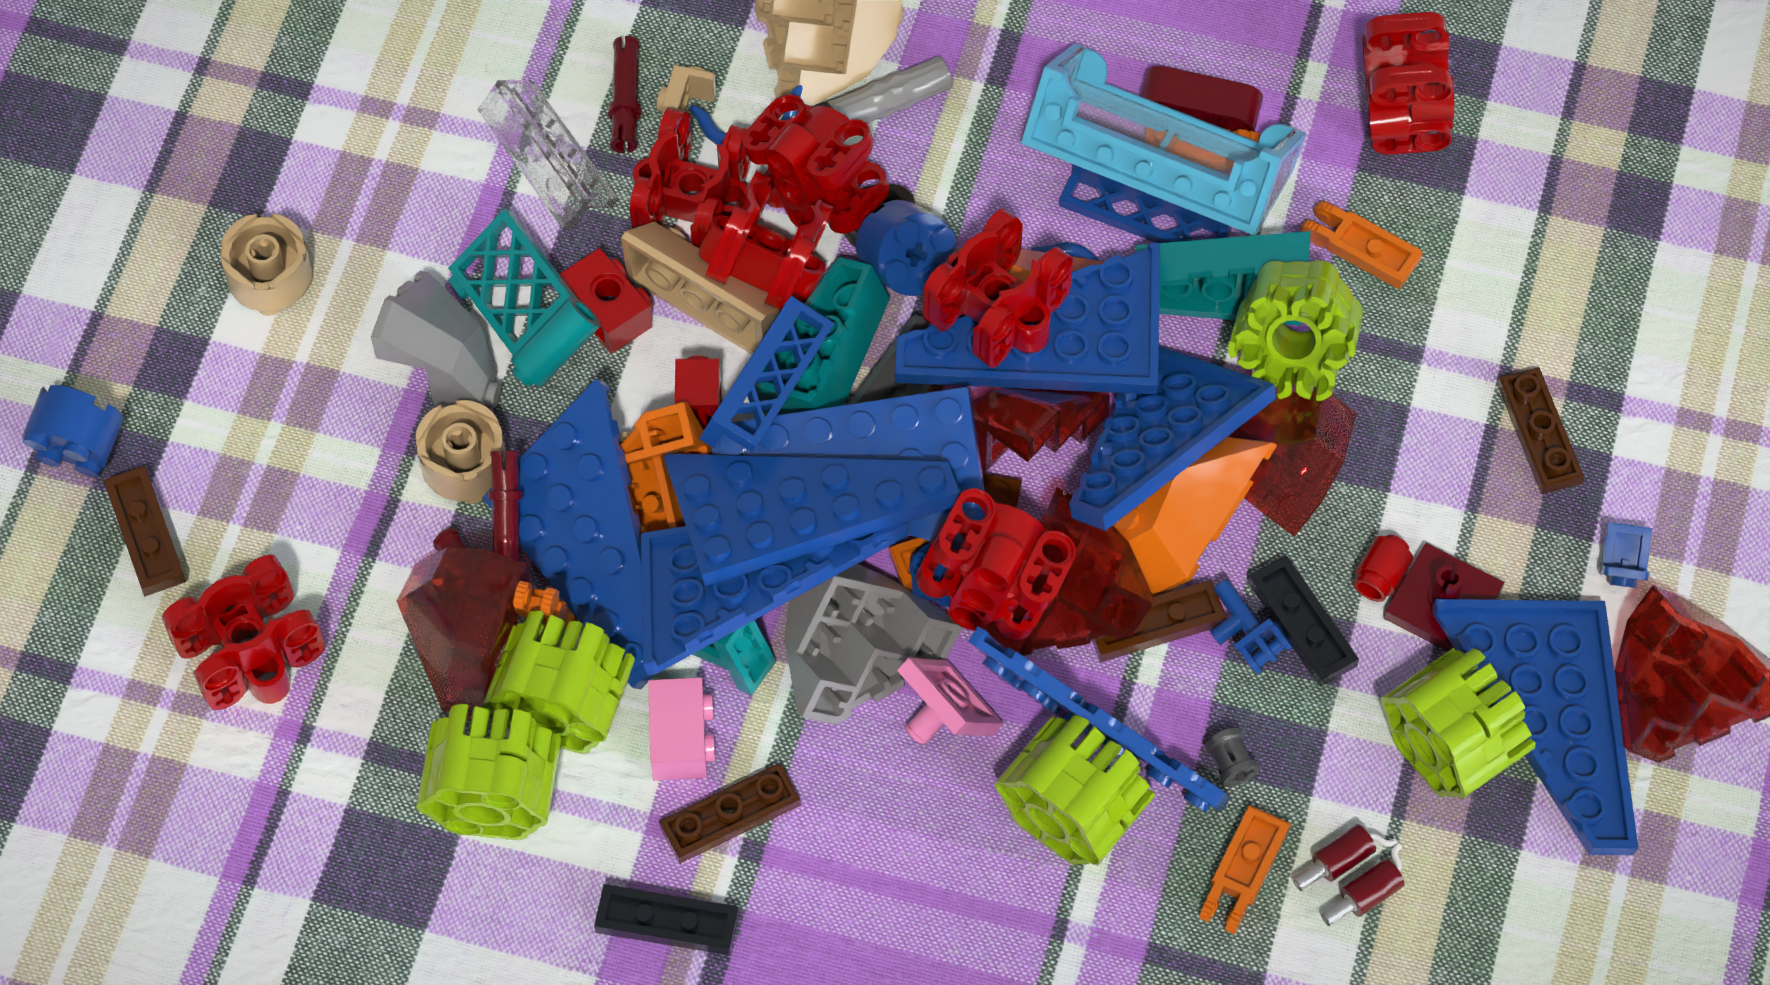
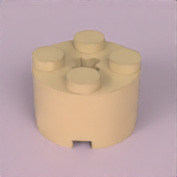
M271 213L272 217H257V214H253L239 219L229 227L221 243V263L231 294L245 307L259 311L267 316L275 315L281 309L298 301L306 292L313 279L311 263L301 230L289 218Z
M458 400L455 401L456 404L443 408L442 405H439L423 417L416 431V450L423 479L436 494L446 499L475 504L482 501V497L492 488L490 451H503V469L506 470V447L501 426L490 409L474 401Z

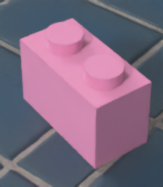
M702 677L648 680L650 760L653 781L707 778V762L715 761L714 734L706 735L705 721L714 720L712 693L704 694Z

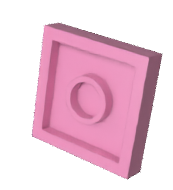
M908 657L898 668L897 671L926 703L905 726L908 734L918 743L927 744L944 724L954 735L993 736L1004 724L948 660Z

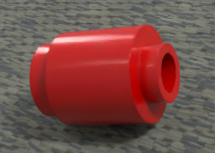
M1395 535L1375 537L1354 573L1356 579L1353 585L1357 592L1375 602H1383L1387 596L1393 595L1413 561L1409 545Z

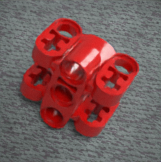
M1435 12L1383 15L1371 19L1366 24V34H1362L1369 131L1373 149L1381 154L1393 155L1433 152L1446 148L1452 141L1454 78L1451 77L1449 72V32L1446 29L1445 18ZM1428 30H1436L1431 33H1420ZM1438 131V133H1436V134L1427 133V132Z
M789 94L776 98L746 130L742 139L749 160L757 165L767 164L768 169L763 174L772 177V191L766 204L774 208L784 207L790 221L797 228L799 225H802L810 205H815L819 199L834 206L828 220V225L832 231L840 234L853 232L861 226L864 219L871 212L875 211L890 192V184L884 170L880 165L866 159L871 154L873 147V137L868 124L859 119L850 120L844 114L830 107L821 105L811 107L806 105L802 98L797 95ZM788 111H798L797 115L793 118L779 120L780 116ZM852 136H863L862 140L856 144L844 145V142ZM869 179L879 180V182L871 188H859L863 182Z
M667 108L662 116L658 139L651 148L650 157L639 161L633 169L634 188L630 199L632 229L651 222H656L662 226L663 219L666 216L692 222L693 224L690 226L691 241L694 246L700 248L711 219L718 215L730 217L734 208L740 206L748 188L745 181L749 173L751 161L742 143L747 128L736 125L729 127L722 145L717 144L719 169L716 170L688 162L692 147L690 115L684 111ZM690 191H697V192H699V193L694 194V195H687V194H686L687 192H690ZM729 202H737V203H739V204L733 205V206L725 205L726 203H729Z
M756 170L740 206L734 208L731 216L718 215L711 219L698 254L702 260L709 264L706 277L723 285L727 283L730 276L767 292L768 295L764 303L781 311L790 296L804 304L820 283L825 272V265L813 254L834 206L818 199L815 205H810L802 225H799L793 240L758 224L772 191V177Z
M1004 208L999 209L989 218L982 232L967 240L960 251L950 255L945 263L939 265L931 273L923 290V319L939 331L944 332L948 330L962 314L968 315L979 323L973 328L972 353L973 356L990 368H995L1001 364L1010 353L1012 347L1026 353L1039 352L1045 348L1049 340L1051 313L1066 299L1072 281L1073 257L1059 247H1054L1047 251L1038 261L1033 259L1031 273L1024 282H1021L1009 273L1021 253L1023 224L1019 218ZM1030 323V324H1035V325H1034V326H1029V325H1025V324Z
M977 488L967 489L959 495L945 522L936 533L917 571L916 581L920 590L927 596L933 598L950 597L951 602L948 615L959 626L975 631L978 626L983 629L991 621H996V626L1000 633L1007 638L1021 640L1030 635L1039 622L1043 611L1048 608L1058 594L1075 558L1076 548L1068 535L1057 530H1047L1036 518L1025 511L1007 504L996 503L983 490ZM972 502L979 505L984 511V519L977 521L969 519L962 510V504ZM958 533L964 537L960 550L951 548V544ZM1047 544L1059 547L1064 554V561L1060 563L1049 561L1044 556L1042 547ZM940 563L946 567V570L943 574V579L937 582L932 578L934 571ZM1039 575L1044 580L1040 591L1032 590V584ZM1020 605L1025 611L1022 615L1021 623L1017 624L1012 619L1013 613Z
M264 555L255 559L245 567L242 575H233L217 580L203 592L199 601L195 597H187L174 602L162 615V621L169 639L181 658L196 657L207 651L212 645H221L223 648L211 654L193 671L199 690L212 710L226 709L237 703L244 696L246 687L262 703L273 704L281 701L287 696L291 685L285 665L289 663L294 668L303 667L315 661L325 650L319 625L314 620L309 609L288 613L275 621L270 618L267 625L263 622L265 617L284 610L294 599L289 577L275 555ZM235 605L230 611L222 612L229 606ZM254 638L252 640L240 643L243 639ZM264 673H277L271 680H258Z

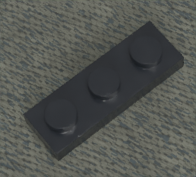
M1287 556L1249 575V586L1272 619L1281 625L1283 632L1294 646L1293 649L1320 687L1358 666L1359 658Z
M603 884L594 929L595 933L730 956L739 917V907Z

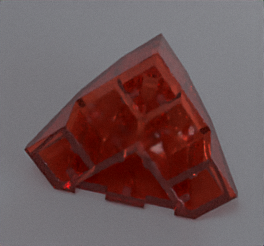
M1313 387L1310 400L1299 396L1297 392H1292L1290 396L1279 400L1277 393H1275L1276 399L1228 436L1272 442L1277 445L1268 460L1263 458L1250 478L1254 483L1244 498L1294 537L1323 502L1345 461L1357 415L1354 410L1333 394L1325 400L1317 401L1318 387Z
M999 388L972 400L982 470L987 472L1008 449H1011L1025 461L1029 462L1044 445L1055 453L1070 437L1082 444L1109 415L1110 394L1108 392Z
M1058 487L1054 490L1037 519L1047 530L1063 532L1075 544V558L1058 594L1048 608L1043 611L1039 622L1030 635L1024 639L1013 640L1007 638L1000 633L996 626V621H991L983 628L1006 649L1009 647L1022 656L1032 654L1034 649L1056 646L1057 650L1090 644L1092 639L1114 635L1115 639L1131 637L1154 602V597L1130 543L1114 526L1105 531L1072 519L1069 502L1073 495ZM1052 544L1042 547L1043 554L1049 561L1054 563L1064 561V554L1059 547ZM1039 575L1032 584V590L1040 591L1044 580ZM1020 605L1013 613L1012 619L1017 624L1021 623L1022 615L1025 611Z
M447 547L414 565L396 602L442 710L450 712L451 707L454 705L468 704L467 719L471 720L473 708L475 706L483 708V702L496 671L495 662L519 615L514 610L513 605L516 586L519 581L530 583L526 564L488 550Z
M1652 585L1627 619L1615 666V677L1624 747L1631 753L1660 763L1675 757V749L1695 741L1701 746L1730 734V726L1747 719L1757 723L1769 718L1770 658L1728 625L1690 601Z

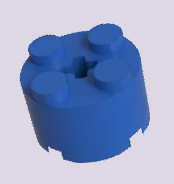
M892 200L883 204L885 207L875 214L871 212L862 222L856 238L857 256L862 263L872 265L883 285L902 295H921L931 273L939 265L945 263L950 255L955 253L956 235L943 220L918 205L906 200Z
M50 385L47 392L45 387H42L22 434V442L37 450L34 458L43 464L59 467L60 462L63 461L74 464V469L81 474L89 477H99L101 469L106 466L124 420L123 415L110 404H107L105 411L95 406L93 403L96 397L86 392L61 385Z

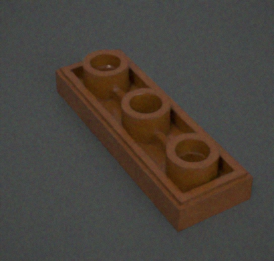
M1540 367L1499 377L1497 382L1498 389L1541 495L1582 484L1584 480L1583 472Z
M778 763L659 820V827L677 861L681 864L801 806V799L781 763ZM727 808L736 809V811L732 814H726L723 812Z

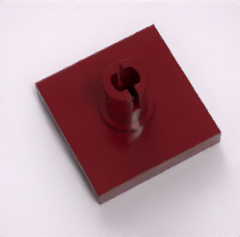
M1425 543L1387 607L1384 619L1449 651L1454 647L1432 613V606L1435 600H1497L1505 582Z

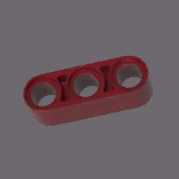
M1153 66L1147 69L1140 96L1220 128L1229 129L1231 132L1238 129L1255 132L1263 102V94L1254 86L1165 66Z

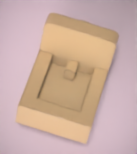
M674 65L668 87L662 86L659 91L657 111H661L662 116L667 108L686 112L690 98L713 102L716 97L715 74L696 66L683 67Z

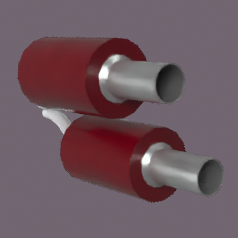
M1355 824L1312 854L1314 864L1292 878V881L1301 892L1322 877L1329 882H1333L1376 852L1373 840H1376L1385 847L1394 846L1391 851V857L1395 865L1390 860L1383 859L1340 889L1342 899L1320 914L1324 923L1329 927L1350 912L1361 917L1405 886L1404 879L1400 873L1402 862L1398 856V851L1402 849V846L1395 838L1386 840L1379 834L1368 833L1360 824Z

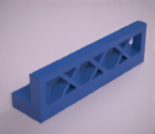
M1074 164L1072 175L1059 199V206L1155 243L1192 241L1189 233L1201 229L1217 234L1215 239L1227 238L1232 229L1229 225ZM1079 183L1095 188L1100 198L1085 202L1074 198L1073 195ZM1127 200L1135 203L1138 213L1126 217L1115 213L1112 204ZM1163 214L1174 218L1177 227L1162 231L1154 227L1151 218Z
M790 296L699 439L715 448L724 434L753 453L835 323ZM797 318L819 330L816 338L798 339L794 327ZM787 336L789 341L783 342V340ZM802 349H808L805 355L803 354ZM792 351L797 368L779 370L774 354ZM768 366L769 372H763ZM789 379L786 385L784 386L782 380ZM772 381L777 399L759 401L754 385L756 383ZM748 396L749 403H743ZM769 410L767 415L764 417L763 411ZM753 412L758 428L754 435L731 422L736 414Z

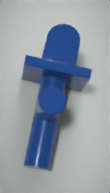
M1229 580L1222 581L1214 588V591L1231 615L1210 632L1214 639L1222 645L1240 630H1243L1246 636L1234 644V647L1243 655L1257 674L1263 671L1262 665L1269 660L1272 663L1277 661V654L1282 650L1290 651L1294 648L1279 623L1267 619L1260 625ZM1274 635L1277 637L1271 643L1267 642ZM1260 647L1261 650L1253 655L1252 652Z

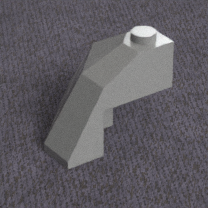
M420 270L415 274L414 282L407 281L397 289V296L389 295L384 299L371 334L376 358L426 369L434 408L442 405V408L456 404L455 401L458 400L474 401L486 406L488 409L496 408L500 398L501 384L496 382L482 326L429 272Z
M859 564L848 568L789 601L784 641L797 713L801 718L835 725L852 716L851 709L871 698L876 703L904 687V678L897 670L908 657L946 660L963 627L956 624L948 614L921 597L914 596L910 590L894 580Z

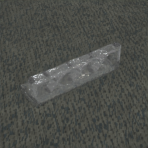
M497 80L477 110L561 228L574 229L589 208H612L618 201V197L534 81ZM521 95H525L530 102L523 99ZM586 185L592 188L595 193H591Z

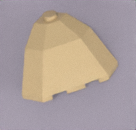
M756 0L755 12L757 21L766 24L769 37L763 41L769 69H776L778 75V83L774 89L775 97L789 95L796 86L802 85L801 98L804 104L813 107L868 77L896 38L897 28L903 18L902 0Z

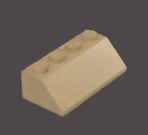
M651 222L628 230L621 237L628 280L753 355L780 313V310L764 303L768 295L767 292L732 276L729 277L725 285L706 277L709 264L700 258L698 254L699 248L689 243L687 238L674 228L669 227L666 229L656 222Z

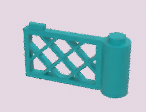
M505 208L448 267L453 274L448 280L461 298L466 299L468 296L471 298L513 355L511 359L515 366L512 369L514 375L528 387H531L533 384L543 387L601 326L597 316L583 302L577 299L514 214ZM508 226L512 231L510 250H496L498 235ZM509 257L507 279L493 280L495 258ZM521 257H531L533 259L532 279H518ZM477 258H484L482 280H472L465 271ZM531 286L529 309H515L517 287ZM542 286H553L560 295L549 308L540 309ZM492 287H506L504 309H493L490 305ZM514 316H528L527 330L516 340L512 335Z

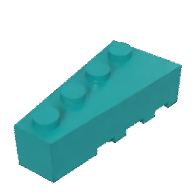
M1311 231L1160 243L1159 314L1236 320L1239 306L1246 299L1250 287L1257 279L1258 272L1264 264L1271 261H1281L1284 263L1293 261L1309 262ZM1148 244L1136 245L1135 253L1148 249ZM1296 320L1284 322L1285 325L1301 326V322Z
M838 257L804 303L835 324L777 415L843 406L890 300L872 265ZM797 318L794 323L799 340L816 338L819 330L800 318ZM787 336L785 337L783 342L789 341ZM802 349L804 355L808 349ZM792 351L774 354L779 370L797 368ZM768 366L763 372H769ZM789 379L782 380L784 386L786 385ZM772 381L756 383L754 385L759 401L777 399ZM769 410L763 411L765 416L769 412Z

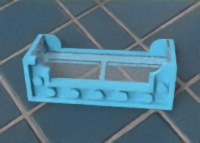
M1076 43L1044 67L1021 144L1251 235H1256L1259 232L1294 170L1306 135L1305 132L1284 124H1274L1265 129L1260 136L1259 142H1256L1105 83L1108 75L1105 59L1098 52Z

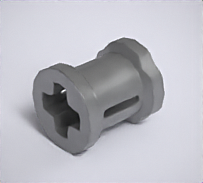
M1229 728L1220 731L1204 744L1206 753L1213 755L1222 772L1220 780L1225 787H1234L1250 780L1260 769L1258 763L1249 758L1241 742L1243 734L1239 728ZM1228 753L1232 754L1235 762L1231 761Z

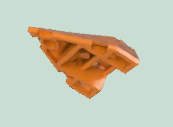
M681 402L643 413L634 424L635 428L620 445L625 454L631 481L628 489L633 511L635 514H638L640 520V538L641 533L686 526L663 456L669 454L713 455L712 447L699 439L704 430L689 404Z
M1226 437L1110 527L1116 548L1150 597L1167 593L1192 580L1200 567L1197 563L1209 542L1211 540L1216 542L1254 483L1250 478L1262 459L1266 458L1268 460L1277 447L1275 443Z

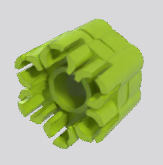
M1327 261L1268 262L1260 268L1257 279L1250 287L1246 299L1239 306L1228 345L1229 356L1231 359L1237 356L1239 349L1237 364L1248 370L1253 369L1252 377L1273 383L1275 390L1278 388L1277 396L1279 400L1291 395L1293 385H1296V392L1299 396L1309 400L1313 387H1318L1316 400H1325L1333 393L1339 369L1349 363V358H1353L1355 355L1363 318L1362 305L1353 297L1349 287L1340 278L1335 266ZM1294 320L1303 322L1311 330L1297 332L1285 326L1284 322Z
M530 611L525 623H517V626H512L498 667L483 702V708L488 709L491 715L494 714L495 710L499 709L510 711L507 724L509 729L514 709L528 712L532 715V718H535L536 726L552 730V734H559L561 736L560 749L580 754L589 753L599 742L606 741L619 706V701L635 662V657L631 653H626L624 660H622L625 649L609 643L610 638L607 634H604V630L588 622L585 624L575 651L574 648L583 626L580 621H569L558 648L566 627L565 621L550 614L544 628V625L541 624L545 615L544 612Z
M1452 648L1381 697V705L1385 712L1394 744L1428 786L1440 797L1465 798L1535 749V741L1531 738L1524 742L1532 734L1525 722L1522 721L1525 718L1526 712L1523 710L1525 706L1516 691L1490 709L1488 708L1492 703L1511 691V687L1505 681H1498L1476 696L1494 683L1498 677L1490 663L1468 676L1479 668L1477 666L1479 663L1485 660V656L1475 648L1465 654Z
M468 704L452 706L449 717L437 719V722H431L416 809L442 825L446 830L466 836L523 840L529 834L538 830L539 827L547 825L561 736L559 734H552V730L536 726L537 722L530 713L514 709L509 739H505L510 711L499 709L494 711L490 737L488 739L486 736L490 711L478 706L473 708L469 735H465L469 706Z
M1079 715L1072 716L1069 721L1059 717L1055 719L1054 716H1051L998 778L994 786L1009 810L1011 818L1021 829L1072 865H1099L1154 799L1155 793L1149 789L1150 785L1145 779L1138 775L1141 771V767L1138 766L1140 763L1127 749L1107 773L1104 772L1122 750L1121 745L1113 741H1108L1091 762L1088 761L1105 740V736L1096 727H1092L1081 742L1074 746V742L1089 725L1090 721Z

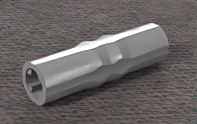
M937 56L903 71L890 73L883 79L871 81L864 87L827 101L826 107L835 109L850 120L859 119L869 123L877 119L889 117L896 111L906 110L915 103L951 89L953 87L952 77L944 60Z

